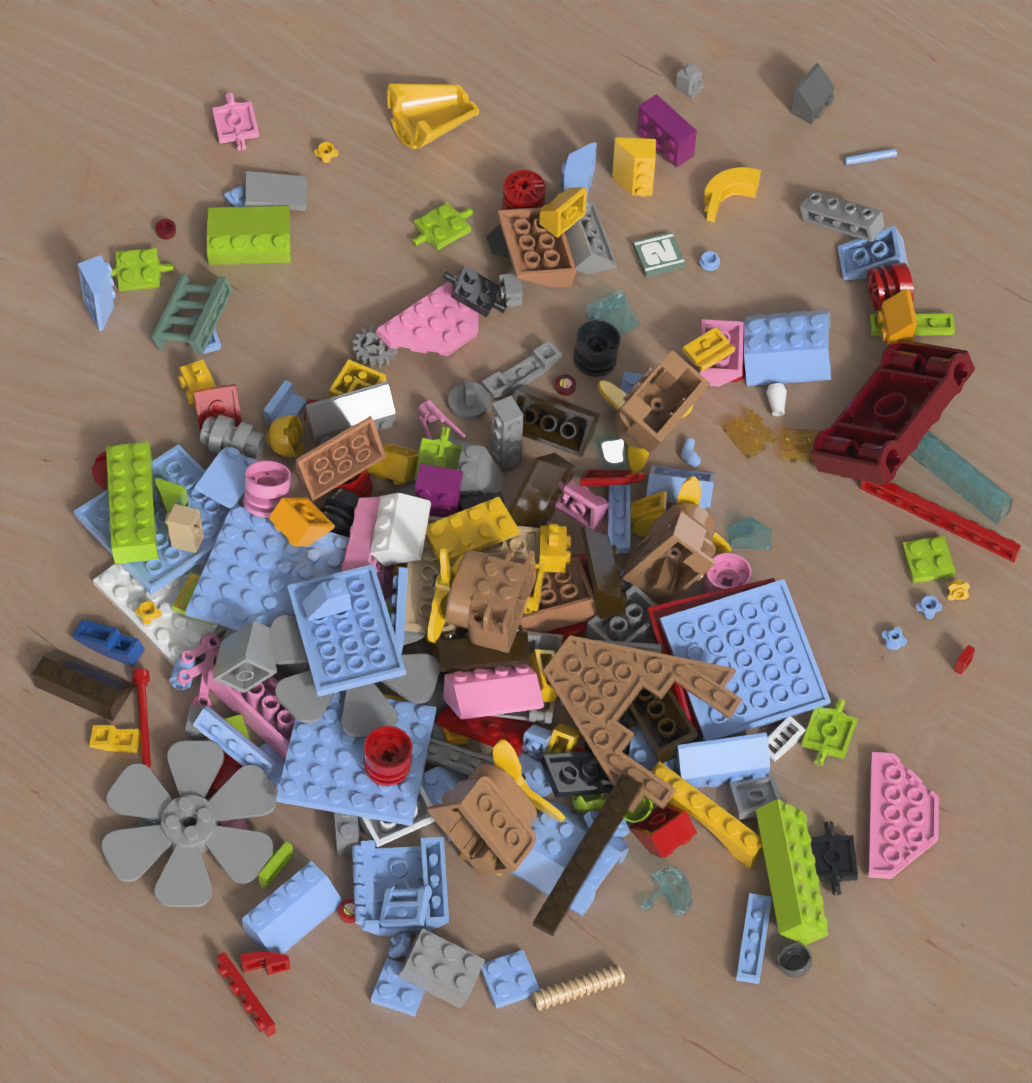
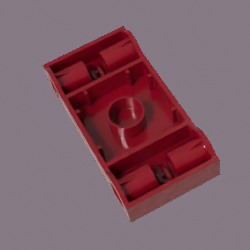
M901 339L897 343H890L886 346L882 353L881 363L831 427L821 429L816 435L810 455L817 470L844 478L887 485L888 482L894 479L897 470L907 457L917 449L919 442L931 426L940 419L941 413L951 400L962 391L963 385L975 371L968 351Z

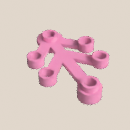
M212 633L203 636L200 646L193 650H185L180 656V660L183 663L191 664L195 658L205 654L203 662L189 670H181L177 676L178 682L186 685L192 678L202 673L199 694L194 698L191 705L211 706V701L208 698L209 688L207 687L208 672L215 667L213 663L214 657L217 659L221 645L220 637ZM209 641L213 642L215 646L210 645ZM185 655H189L191 660L186 659ZM181 674H187L188 680L183 679ZM199 700L203 701L205 705H201Z

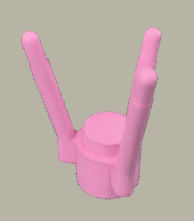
M427 400L419 406L418 411L421 415L418 419L423 425L427 439L433 440L426 422L432 423L437 419L447 423L462 438L466 437L431 400Z

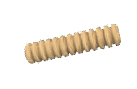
M615 964L614 967L608 966L607 970L602 968L601 972L596 970L594 974L587 973V976L581 975L579 979L575 977L573 981L569 979L567 983L553 984L552 988L547 986L546 990L541 988L539 992L532 991L534 1006L536 1010L542 1011V1008L548 1009L550 1005L554 1007L556 1003L563 1004V1001L569 1002L571 998L576 1000L577 996L582 998L583 994L588 996L590 992L597 993V990L603 991L605 987L609 989L611 985L624 984V972L619 964Z

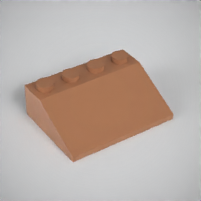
M541 208L498 210V218L516 278L551 288L572 286L576 268L565 232L557 238L539 224Z
M371 415L296 459L295 473L299 484L312 501L386 458L373 417Z
M579 556L570 558V564H566L565 573L544 572L538 611H532L530 614L523 613L519 625H522V628L527 627V631L543 633L591 620L598 615L596 600Z

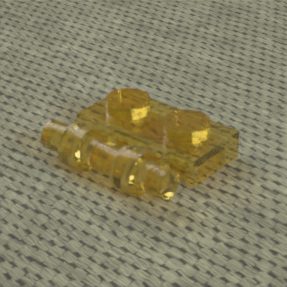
M752 409L746 412V416L749 418L748 421L739 416L723 426V431L747 459L764 451L766 445L763 442L766 440L771 445L777 442L774 431L763 423V418ZM757 427L761 433L757 435L752 429Z
M782 429L781 451L790 452H782L781 460L790 461V463L809 461V464H814L810 452L813 449L814 439L820 430Z

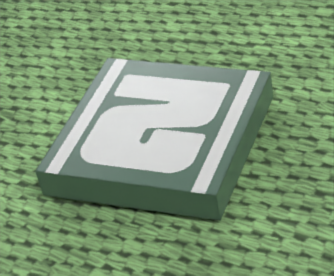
M672 232L633 241V247L646 277L685 268L684 259Z

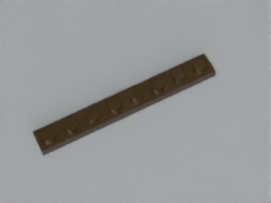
M623 773L621 774L534 919V927L554 936L642 788L641 782Z

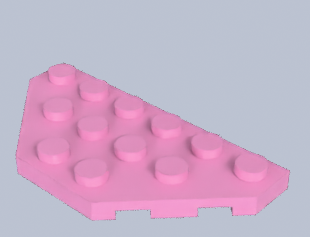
M446 282L377 328L375 334L389 348L398 349V347L410 348V351L427 353V351L437 352L441 356H449L477 336L479 313L451 297L453 284Z
M871 753L868 877L892 879L934 845L939 837V796L922 784L923 781L911 769L908 770L900 762L901 759L894 753Z

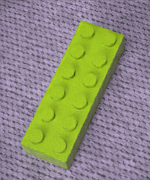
M150 442L106 446L111 548L115 564L157 560L159 556L153 459Z
M776 799L756 809L778 930L779 934L808 945L828 936V921L824 914V901L820 894V881L816 874L815 857L812 854L811 837L807 828V816L804 811Z

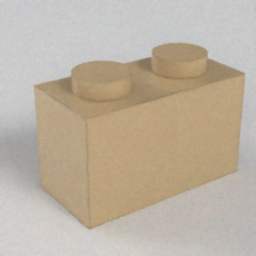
M174 504L171 512L167 513L165 523L168 525V538H170L172 548L197 553L204 538L199 509Z

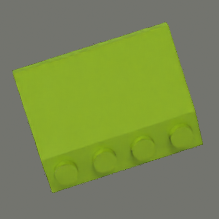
M290 206L208 208V264L291 263Z

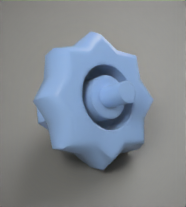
M404 932L399 934L396 939L394 937L390 939L392 942L388 948L390 957H407L411 948V937L409 933Z

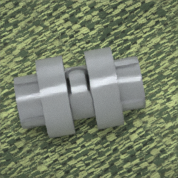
M219 415L218 418L209 417L205 420L200 433V441L203 445L208 446L210 452L219 454L221 450L228 446L237 449L244 456L256 460L263 451L265 435L257 431L255 425L241 422L237 427L233 418Z

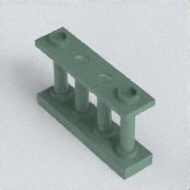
M182 273L159 323L152 333V339L158 350H163L167 341L186 342L191 345L195 354L203 355L233 292L227 277L219 276L215 285L206 286L192 284L187 274ZM190 292L210 294L206 302L187 300ZM183 308L203 310L198 318L179 316ZM175 324L195 326L191 334L171 333Z

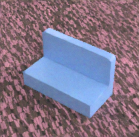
M285 380L264 408L263 416L265 423L271 425L275 419L285 415L298 417L306 406L307 400L293 393V383Z

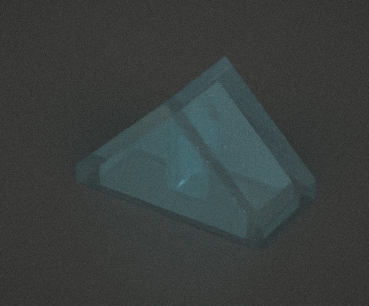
M611 434L595 439V444L606 469H629L624 443L618 435Z
M752 517L728 527V544L731 548L771 550V529Z

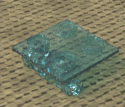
M623 289L586 305L589 311L586 315L589 320L605 321L612 324L620 335L641 326Z

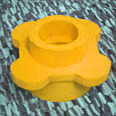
M330 142L321 143L318 149L314 151L315 156H319L324 163L330 162L331 158L339 154L338 150L334 149V145Z
M954 580L949 584L950 593L947 595L949 600H964L969 597L968 589L970 585L968 582Z
M153 601L143 602L135 610V614L140 616L143 624L146 625L162 615L161 610L157 609Z

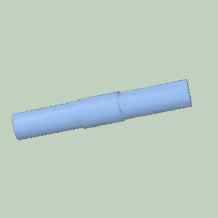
M894 148L845 157L844 161L845 165L895 157L897 156V151Z

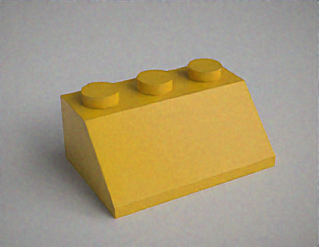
M615 137L612 179L631 195L652 196L656 139Z

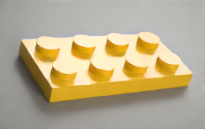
M496 497L428 524L425 539L439 563L441 547L447 548L450 563L457 560L468 550L480 551L519 535L520 530L500 497Z

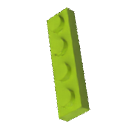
M870 314L871 336H881L882 324L878 323L877 314ZM915 314L917 325L914 335H954L953 314Z

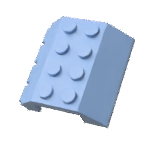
M823 309L811 310V312L797 311L747 316L744 320V359L747 386L831 380V360L829 355L830 310Z
M551 802L550 804L565 816L564 821H556L540 811L535 823L531 827L536 837L535 845L518 869L510 872L548 896L589 829L584 816L577 812L573 814L572 809L560 802ZM612 837L570 907L571 910L581 916L584 915L595 900L597 888L616 863L620 865L626 857L629 849L627 842L619 837Z
M444 837L421 838V846L375 848V840L361 841L360 845L352 847V860L356 863L353 865V881L357 884L354 886V902L358 905L355 907V923L361 925V930L378 936L399 935L404 932L419 934L422 928L430 932L449 923ZM422 885H429L431 887L432 896L428 899L424 926L383 927L379 924L387 887L395 886L397 889L420 888ZM418 897L397 898L394 902L417 901Z

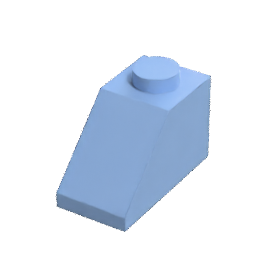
M343 576L321 582L302 601L308 621L352 609L349 591Z

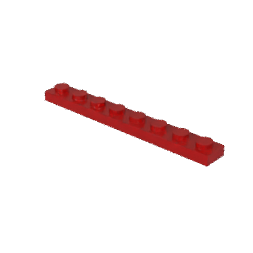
M861 481L860 489L1013 563L1018 558L1021 545L1012 539H1007L991 529H986L972 520H967L954 511H948L935 502L927 501L916 493L906 491L895 483L888 482L887 485H878L872 482Z

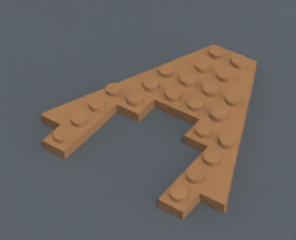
M575 636L567 638L543 670L612 785L615 786L622 773L642 783L640 792L628 810L630 813L634 812L644 797L661 809H664L676 793L675 788L623 753V750L635 735L617 721L642 688L662 699L675 682L728 719L732 717L743 702L742 698L725 688L737 673L734 668Z

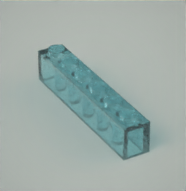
M928 430L919 442L917 449L910 456L997 525L1010 513L1014 498Z

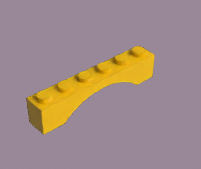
M659 762L650 771L676 789V793L667 804L686 810L690 816L708 828L728 849L731 855L746 867L751 869L764 855L762 840L759 835L663 763Z

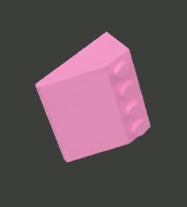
M380 497L359 498L357 507L354 510L355 517L353 525L350 527V539L346 545V556L341 569L343 572L374 564L385 600L392 597L394 593L392 581L393 575H396L393 573L395 564L384 566L370 553Z

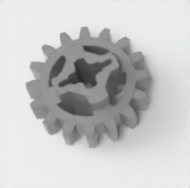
M370 326L369 331L362 329V335L356 334V340H353V355H356L357 361L362 360V365L370 364V368H373L374 365L381 368L382 363L388 366L389 360H395V354H398V349L388 348L387 350L388 346L375 334L376 330Z

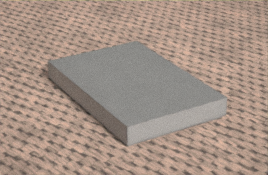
M246 171L245 206H290V210L306 211L307 176Z

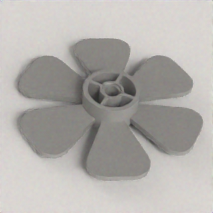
M392 597L385 599V603L395 613V608L391 607ZM292 615L279 616L273 621L270 628L275 663H308L296 617ZM404 631V645L422 639L426 633ZM428 654L401 655L406 675L381 682L412 703H426L434 693L440 674L438 660ZM311 670L281 680L277 684L275 691L279 703L297 720L307 724L315 723L321 719L335 694L331 693L318 697ZM374 683L343 690L346 691L341 722L344 732L349 736L366 737L378 727L396 726L397 713Z
M180 741L173 744L167 754L168 763L180 797L173 800L153 772L143 764L128 766L107 794L108 806L114 813L162 820V825L112 831L103 839L102 850L114 875L123 882H132L140 878L171 847L174 851L154 889L156 899L160 904L167 907H201L209 902L213 894L212 885L201 853L209 850L227 875L239 884L253 881L273 853V842L267 834L219 826L218 821L268 815L275 809L277 797L264 771L258 766L247 765L240 768L207 801L205 796L224 761L223 750L220 745L211 741Z

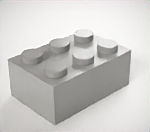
M634 585L626 591L629 604L624 605L626 614L600 620L598 614L587 623L586 637L595 641L644 643L654 635L647 608L657 604Z
M422 928L410 948L398 978L461 1008L470 996L485 959Z

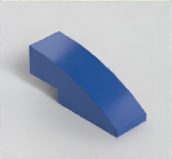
M82 619L72 634V638L84 646L108 658L131 666L136 664L145 650L138 638L123 635L117 628Z

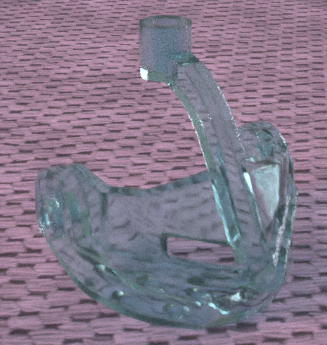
M669 866L655 872L651 878L654 883H659L660 889L641 903L642 909L646 911L652 908L653 902L664 894L671 902L672 913L675 917L685 914L692 904V891L686 876L675 866ZM668 876V877L672 878L673 880H672V881H669V880H667L665 877ZM675 884L677 885L679 895L677 896L675 895L673 888Z

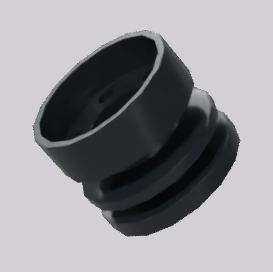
M599 320L589 321L579 328L573 361L580 372L588 376L599 377L613 371L616 366L620 345L618 330L612 324Z
M335 488L330 492L324 502V506L319 509L335 525L330 532L350 538V527L353 525L354 510L357 507L359 496L342 488Z

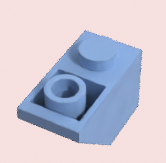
M532 725L524 734L523 753L540 762L542 756L546 754L553 732L540 726Z

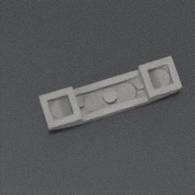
M549 340L534 349L532 356L502 374L499 371L483 380L482 385L494 398L510 394L515 389L526 386L540 377L562 357V354Z

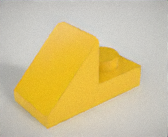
M664 490L631 502V524L634 525L637 520L645 516L665 512L667 492Z

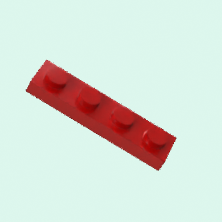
M225 951L217 956L218 965L216 969L222 978L226 977L229 981L228 986L234 996L238 995L241 998V1005L247 1014L251 1013L255 1018L253 1022L260 1033L264 1031L267 1037L275 1034L276 1028L272 1018Z

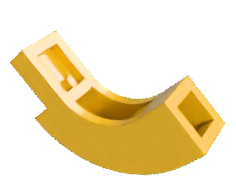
M737 167L722 171L714 176L706 186L703 203L705 204L704 212H708L707 221L715 222L721 202L729 196L743 195L755 198L760 183L761 170Z

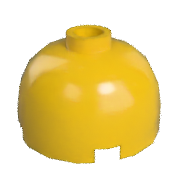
M285 415L278 417L271 423L266 433V442L277 455L281 457H298L302 454L304 443L300 444V436H304V431L299 418L294 415Z

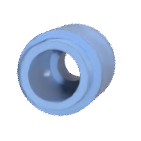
M179 656L178 660L175 661L169 682L175 689L185 690L191 687L193 678L188 684L182 685L178 682L177 676L181 670H189L196 666L195 660L191 664H186L180 660ZM185 656L186 659L191 660V657ZM181 674L183 679L188 680L187 674Z

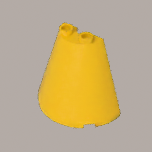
M388 84L387 106L388 109H392L393 118L390 119L399 140L410 149L422 148L479 114V108L473 101H469L468 94L460 85Z

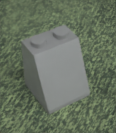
M463 443L457 467L458 471H463L460 499H464L467 496H479L488 492L502 491L505 476L487 449L483 446Z
M252 621L221 641L213 672L214 680L245 693L277 673L269 627L257 621Z

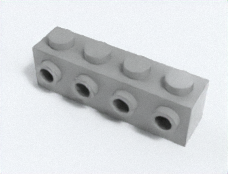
M812 191L800 206L804 222L873 242L885 226L882 211L816 191Z
M509 396L492 403L491 456L495 463L500 465L502 470L513 468L521 463L523 413L513 397Z

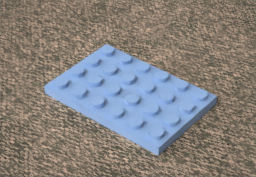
M374 564L287 585L318 697L406 675V669ZM343 576L349 591L352 609L308 621L302 601L321 582Z

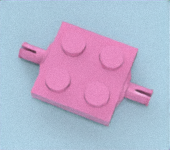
M227 93L225 95L227 104L212 108L219 143L236 141L237 149L241 151L242 146V150H245V139L259 137L252 102H235L234 95L230 93L229 98Z

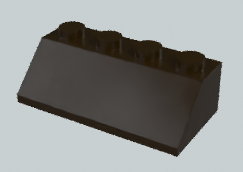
M524 386L515 389L513 399L523 413L522 436L583 457L594 435L600 414Z
M557 453L535 458L508 511L517 526L540 528V526L546 525L547 521L555 513L553 509L556 503L564 496L563 490L565 486L570 483L574 476L572 472L575 465Z
M585 526L580 527L600 620L625 615L624 605L629 604L626 592H621V589H625L623 577H618V574L622 573L619 560H614V558L618 557L616 544L611 545L610 537Z
M519 625L509 653L473 644L469 639L468 630L464 631V634H455L453 631L444 632L438 638L440 672L530 664L527 627L522 628V625Z
M58 650L43 656L32 673L35 687L111 721L115 719L135 687L133 683Z
M642 688L627 708L628 713L658 763H665L675 758L677 746L691 743L698 735L671 689L667 691L662 699H659L645 688Z

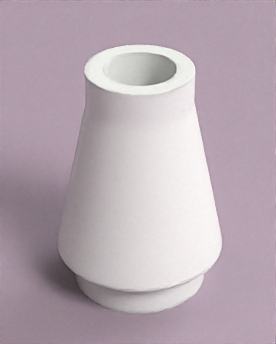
M780 383L771 384L768 386L766 394L772 415L782 416L785 414L787 389Z

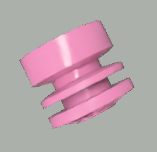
M259 461L248 466L245 471L243 503L245 509L256 516L269 517L282 498L290 497V470L285 465L274 461Z
M722 553L714 556L712 559L716 563L705 574L703 594L749 584L752 574L750 564L743 557L734 553Z

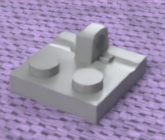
M774 776L729 782V789L739 820L755 818L757 823L756 809L776 799L782 801Z

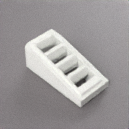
M791 716L787 717L768 736V745L771 744L778 750L775 754L769 749V758L774 762L805 735L806 729ZM790 727L795 732V734L792 735L786 729ZM784 733L789 740L786 741L780 734ZM776 738L784 744L782 747L774 741Z

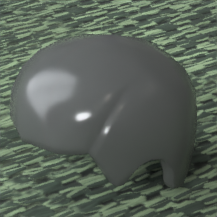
M791 943L784 946L777 954V964L781 972L786 976L799 978L809 972L812 966V955L810 950L804 945Z

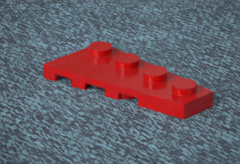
M445 706L437 719L436 726L443 727L492 747L499 740H505L513 747L517 756H519L523 751L525 732L537 723L494 716L461 720L450 706Z

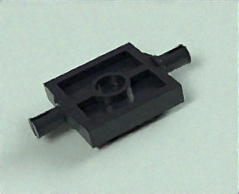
M465 265L457 277L448 271L444 273L442 278L453 284V292L451 294L453 299L485 317L489 315L492 307L502 313L506 310L507 305L497 300L499 285Z
M827 821L824 822L825 834L819 837H811L810 844L812 854L815 857V869L819 881L831 883L832 895L836 896V891L837 895L842 894L840 882L857 880L858 870L853 835L841 836L834 834L833 822L830 821L828 825Z

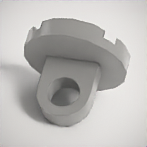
M466 380L456 385L449 393L448 406L450 412L462 420L472 421L479 419L489 409L490 396L488 391L482 385L473 382V380Z

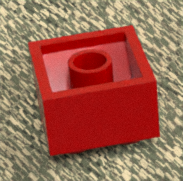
M669 804L664 809L660 807L655 808L644 821L636 822L629 827L630 831L649 853L660 858L670 856L674 849L680 845L687 844L697 834L687 811Z

